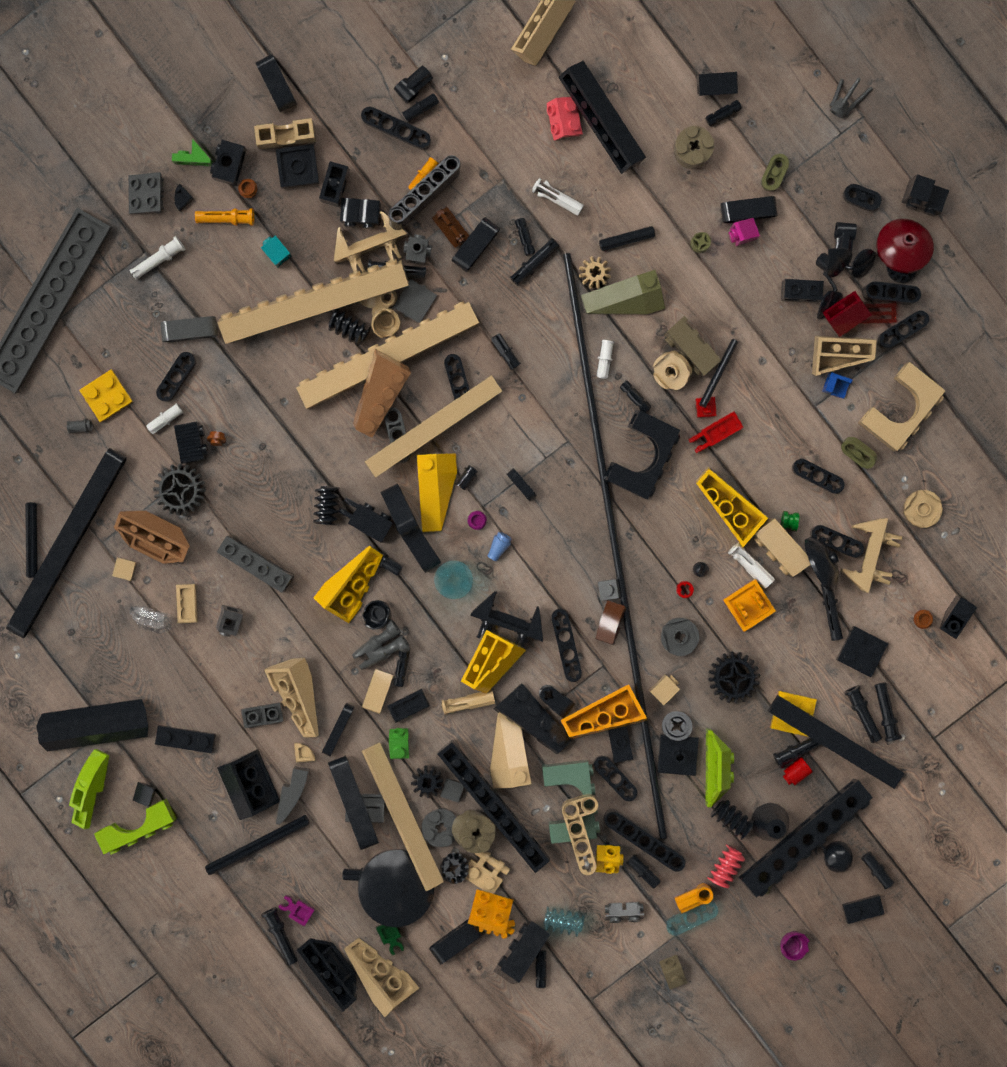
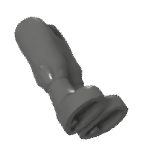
M392 619L386 625V630L383 633L370 637L369 641L352 654L354 659L364 655V653L368 656L369 659L359 665L361 670L367 669L381 661H386L393 652L400 650L405 653L411 650L403 635L387 646H382L386 641L401 634L400 629Z

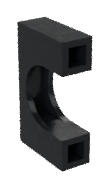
M635 410L628 428L650 439L655 450L654 459L648 468L639 472L631 471L617 463L611 462L603 480L648 500L655 492L656 487L654 486L657 479L660 480L664 473L663 466L665 462H668L672 456L670 451L673 445H676L680 439V430L643 411Z

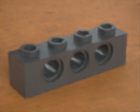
M230 535L225 537L217 550V553L281 593L285 592L294 578V575Z

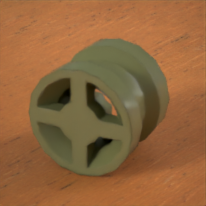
M705 232L696 233L691 239V248L697 253L705 252L711 245L710 236Z

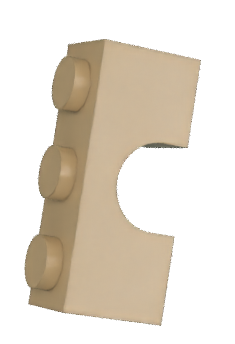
M312 118L295 120L292 124L277 126L273 123L254 126L256 144L259 150L316 142Z

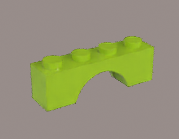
M166 798L146 809V819L140 828L127 830L113 823L98 830L94 835L103 854L109 852L112 855L120 851V847L125 844L129 847L137 843L138 838L142 836L146 839L156 834L155 830L159 828L165 830L173 826L172 822L176 820V817Z

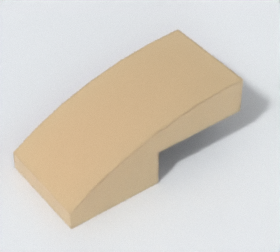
M375 669L362 708L380 714L394 675Z

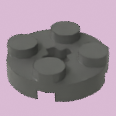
M680 617L674 618L662 627L661 643L669 653L676 656H685L692 653L699 642V631L690 620ZM679 631L681 634H685L682 642H679L678 639L675 640V636Z
M438 808L426 814L422 822L424 839L435 847L450 846L455 841L452 834V825L456 815L446 808ZM444 823L446 830L441 833L438 832L435 826Z

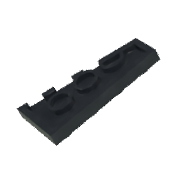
M522 683L493 708L498 713L500 712L506 716V719L521 727L524 732L531 734L538 742L555 754H559L572 741Z

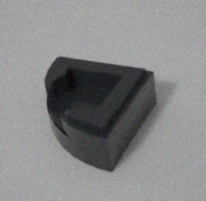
M179 184L175 190L174 201L177 209L181 211L194 198Z

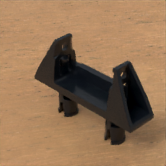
M495 590L471 612L470 616L482 621L476 636L479 639L484 631H491L493 625H498L517 632L518 637L515 644L518 646L522 644L521 647L524 649L531 638L543 642L539 606L536 607L533 617L530 618L531 623L526 622V620L491 609L492 606L494 607L493 602L497 594Z

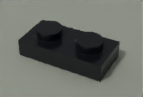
M879 894L842 904L847 924L885 914Z

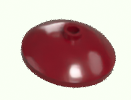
M896 219L887 223L881 229L876 240V249L882 262L890 269L900 273H913L923 269L929 263L933 256L934 243L929 231L920 223L910 219Z

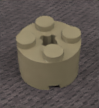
M699 126L685 128L680 132L674 143V155L677 162L688 169L705 165L714 150V139L711 134ZM693 144L697 146L694 151L691 150Z
M477 810L464 811L465 813L458 815L452 825V834L456 842L471 853L488 851L496 834L493 822Z

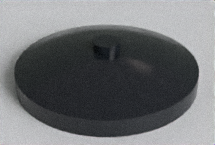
M390 849L375 855L366 863L358 880L357 890L362 908L374 921L388 927H403L416 922L427 912L434 896V888L425 891L407 850Z

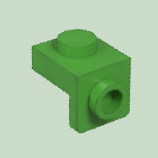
M408 728L389 730L390 759L409 758Z

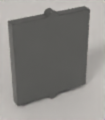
M410 279L409 285L405 286L393 308L403 313L405 318L409 317L420 323L437 295L426 289L425 285H420Z

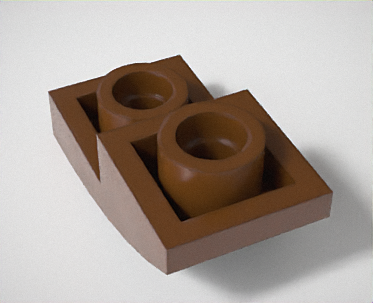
M607 600L598 626L596 640L614 645L621 629L619 625L626 611L625 606Z

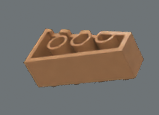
M377 349L374 350L373 359L368 370L369 373L353 421L357 431L371 438L411 374L408 366Z

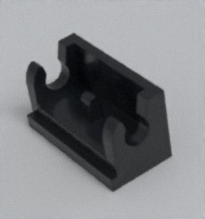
M737 72L696 75L697 93L699 96L738 93Z

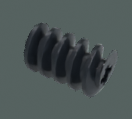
M337 308L330 318L329 331L335 329L336 335L342 333L343 339L349 336L350 343L356 339L355 345H361L367 338L371 326L366 330L365 322L359 326V319L352 322V315L346 319V312L344 311L339 315V308Z
M321 486V488L315 489V492L319 493L320 496L314 497V499L320 503L314 505L319 511L314 512L313 515L319 517V519L313 520V523L335 525L332 522L338 520V518L332 516V514L338 513V510L334 509L333 506L339 505V503L333 499L338 498L339 495L334 493V491L339 490L340 487Z
M722 800L710 816L718 815L716 822L724 820L722 827L729 824L728 832L735 829V837L740 834L742 835L740 840L751 831L754 825V821L752 819L748 820L747 815L742 816L741 810L736 811L735 805L730 806L729 800Z

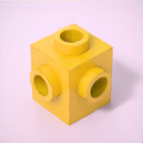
M597 845L595 872L607 874L619 872V866H623V854H620V846Z

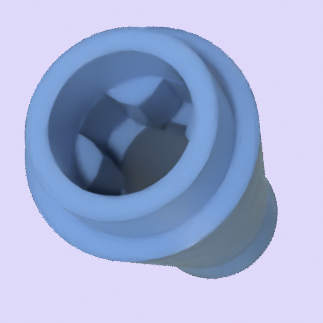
M498 532L497 535H494L487 556L494 561H498L499 557L511 545L512 538L502 532Z

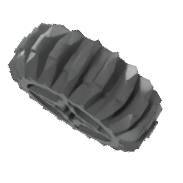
M178 464L177 470L175 465H170L171 471L168 468H164L163 470L166 475L159 473L158 476L162 480L154 481L156 484H159V487L153 488L154 491H159V494L154 495V498L161 497L157 504L162 505L165 503L162 509L164 511L170 507L169 514H173L176 509L178 516L181 515L182 510L185 515L189 514L188 508L194 512L196 509L193 504L201 506L197 499L204 500L205 498L200 495V492H206V489L200 488V485H204L205 481L198 482L202 475L194 476L197 470L193 468L189 472V465H186L184 470L182 464ZM178 474L188 476L193 483L184 484ZM173 477L172 487L165 491L167 481ZM177 485H179L180 487H188L185 488L184 491H181L182 494L172 492L175 491ZM194 489L192 499L186 503L187 492ZM175 495L178 501H180L181 506L171 503L167 496Z

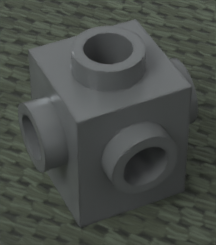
M414 234V237H409V241H405L403 250L406 253V262L425 265L426 258L431 255L432 245H429V240L425 239L423 235ZM416 247L421 248L419 251H415Z

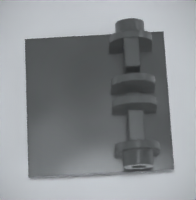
M161 172L128 175L129 214L162 213L164 207L161 198H164V195H161V193L164 192V178H162Z

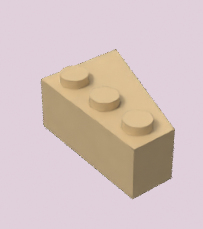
M815 336L812 374L817 376L875 360L877 340L872 338Z

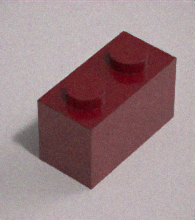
M853 291L823 312L839 337L872 316L856 291Z

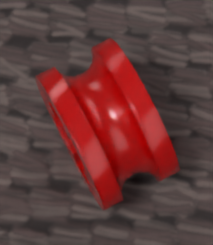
M681 581L676 586V592L682 598H689L692 596L694 588L690 582ZM687 584L690 592L687 595L686 593L682 595L680 587Z

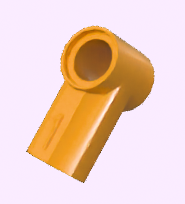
M701 883L696 888L674 898L681 913H684L702 904H709L713 899V892L710 885ZM702 890L709 891V895L705 898L701 897L699 893Z

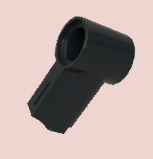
M422 65L408 78L402 79L394 87V90L408 104L417 97L422 88L433 80V76Z
M836 222L834 239H836L835 248H846L852 252L857 224Z

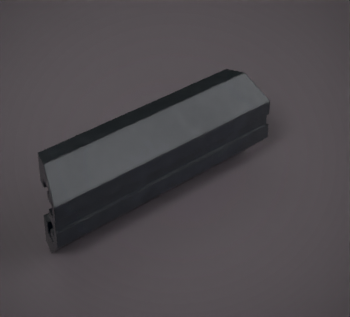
M142 699L47 712L41 714L36 725L38 742L47 752L148 737L147 714Z

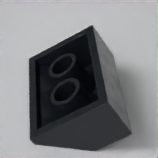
M258 749L217 767L239 820L252 817L280 802Z

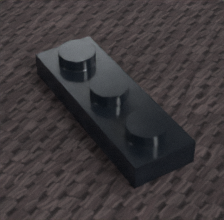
M158 725L155 745L212 754L215 734Z

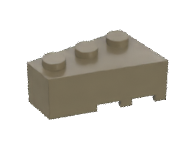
M684 315L664 334L666 337L664 340L671 348L675 347L679 351L678 353L687 359L697 376L701 375L703 377L721 359L709 344L704 342L698 335L699 332L696 329L693 330L687 323L688 319Z

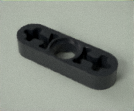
M920 310L893 325L878 336L879 346L888 349L911 336L929 323V315L925 311ZM916 315L924 317L922 320L923 324L919 322L912 326L911 322L917 319ZM901 324H905L908 327L906 335H901L898 331ZM895 334L899 338V340L896 337L892 338L889 341L890 345L882 341L885 339L884 335L888 337Z
M183 352L177 357L157 388L156 395L161 401L169 402L175 397L196 364V358L193 354ZM190 356L191 364H186L183 368L187 370L185 373L181 369L176 368L177 365L182 367L184 364L183 357L187 358ZM173 372H180L181 380L179 382L171 380ZM168 381L170 384L176 386V388L174 389L173 387H171L168 391L170 393V396H165L163 398V393L161 391L162 389L166 390L169 387V385L166 384V382Z
M450 354L445 358L444 365L454 400L460 397V393L455 394V390H462L466 387L467 391H463L465 394L470 389L460 357L456 354ZM450 358L458 360L459 363L456 364L457 370L461 369V373L457 372L450 375L449 372H453L452 366L447 364L450 362ZM456 376H461L464 379V383L460 387H456L453 384V378Z
M798 459L792 464V471L795 475L830 493H840L844 489L845 484L842 478L805 459ZM804 463V468L810 470V467H813L809 473V478L806 477L807 472H798L797 464ZM815 471L823 473L822 481L816 482L813 479ZM828 475L830 476L828 480L832 482L838 480L839 488L833 490L831 484L826 483V486L823 485Z
M816 525L810 531V536L816 539V530L823 529L822 533L829 535V532H831L828 543H825L827 538L819 537L818 540L827 547L847 556L857 558L864 552V546L860 541L823 525ZM835 536L842 538V544L839 547H835L832 544V539ZM847 540H849L848 545L855 546L857 544L859 552L852 554V550L845 547Z
M348 703L345 704L323 748V754L329 757L332 755L355 708Z
M600 755L595 758V770L623 800L633 801L637 797V789L607 756ZM599 760H606V766L609 769L611 767L614 768L608 772L607 776L604 775L607 771L603 767L598 768ZM613 773L620 774L621 780L619 783L615 784L610 781V776ZM625 780L627 781V783L624 784L627 789H633V795L631 797L629 795L624 796L625 791L622 787L620 788V790L617 789V787H620Z

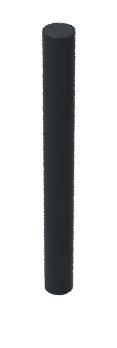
M731 339L699 403L701 407L706 408L738 344L737 340Z

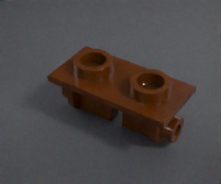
M447 206L444 209L438 210L436 215L432 217L454 248L458 247L469 237V234Z

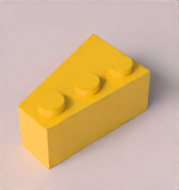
M486 630L461 682L474 690L487 694L526 650L499 634Z

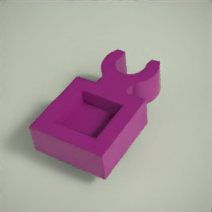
M285 895L284 899L289 902V905L284 906L280 903L278 907L283 911L289 910L290 914L288 917L305 926L315 908L298 899L297 903H294L292 897Z

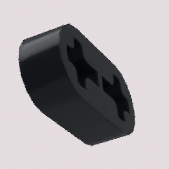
M514 468L506 474L529 502L537 496Z

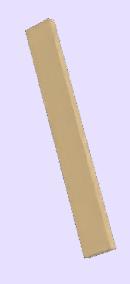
M491 375L367 459L365 464L376 478L501 393V388Z
M380 742L362 750L425 891L438 886L444 881Z

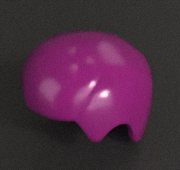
M788 932L781 939V953L788 960H800L809 952L808 942L810 940L801 932Z

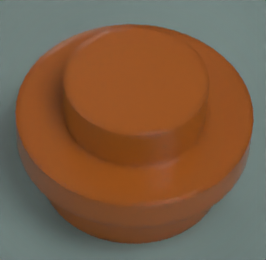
M244 179L240 182L238 191L242 197L252 198L257 194L258 187L255 181Z
M212 431L207 436V441L213 446H222V444L226 443L225 434Z
M919 610L914 615V624L921 629L929 628L933 623V616L927 610Z

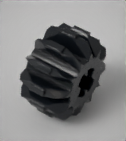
M425 765L424 772L417 768L419 775H412L416 780L412 781L411 785H418L413 791L416 793L421 790L419 797H423L424 792L427 793V798H430V792L437 796L436 789L442 790V786L437 783H442L444 780L443 778H437L441 775L440 771L435 774L433 773L435 771L434 766H432L431 771H428V766ZM427 777V780L428 778L431 779L430 786L423 784L424 778Z

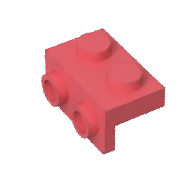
M571 97L555 98L546 104L554 140L583 134L578 107Z

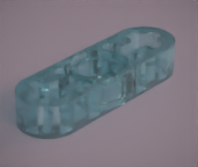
M711 901L709 904H702L684 913L680 912L667 920V931L674 936L684 933L716 917L718 907L714 901ZM707 905H709L710 907L714 906V908L712 909V913H702L704 918L701 919V916L697 909H700L701 912H703L706 910ZM689 913L697 914L695 922L690 923L687 921ZM683 917V920L687 926L684 927L682 923L678 925V930H674V928L670 929V927L672 926V922L675 921V923L678 924L682 922L680 918Z

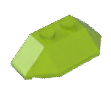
M706 728L705 805L707 807H712L731 788V783H734V772H731V764H734V752H731V749L710 728Z

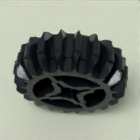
M733 651L730 652V658L724 653L723 661L717 657L718 666L712 663L711 666L716 669L715 671L709 670L708 672L714 675V677L708 678V681H714L710 688H717L714 691V695L721 693L720 700L727 696V703H730L733 698L734 703L737 704L738 697L745 702V694L751 698L752 695L749 691H757L753 684H760L759 681L754 680V678L760 677V674L754 673L759 668L757 666L751 667L755 661L750 660L747 662L748 655L741 659V652H738L736 657ZM736 662L744 664L748 673H739ZM730 663L728 673L719 676L721 669ZM736 672L735 674L740 677L736 678L733 683V680L728 678L732 677L733 673ZM749 679L746 687L738 692L740 682ZM719 682H729L732 693L724 691Z

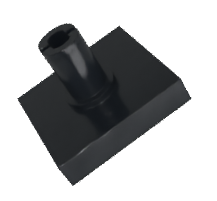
M660 734L657 773L696 776L699 737L689 736L682 741H672L670 738L665 737V734Z

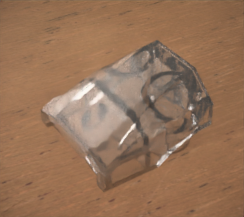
M141 605L130 607V614L140 629L156 634H161L171 629L173 623L171 621V614L161 611L155 612L153 609Z

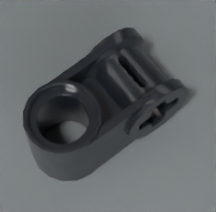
M544 685L539 690L541 700L563 719L575 705L573 701L551 685ZM550 690H552V697L545 698L544 691L549 692Z

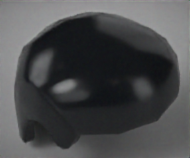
M380 600L369 602L362 614L365 626L372 630L384 628L392 616L388 604Z
M835 841L825 847L824 861L829 870L840 873L847 871L851 867L853 854L846 843Z

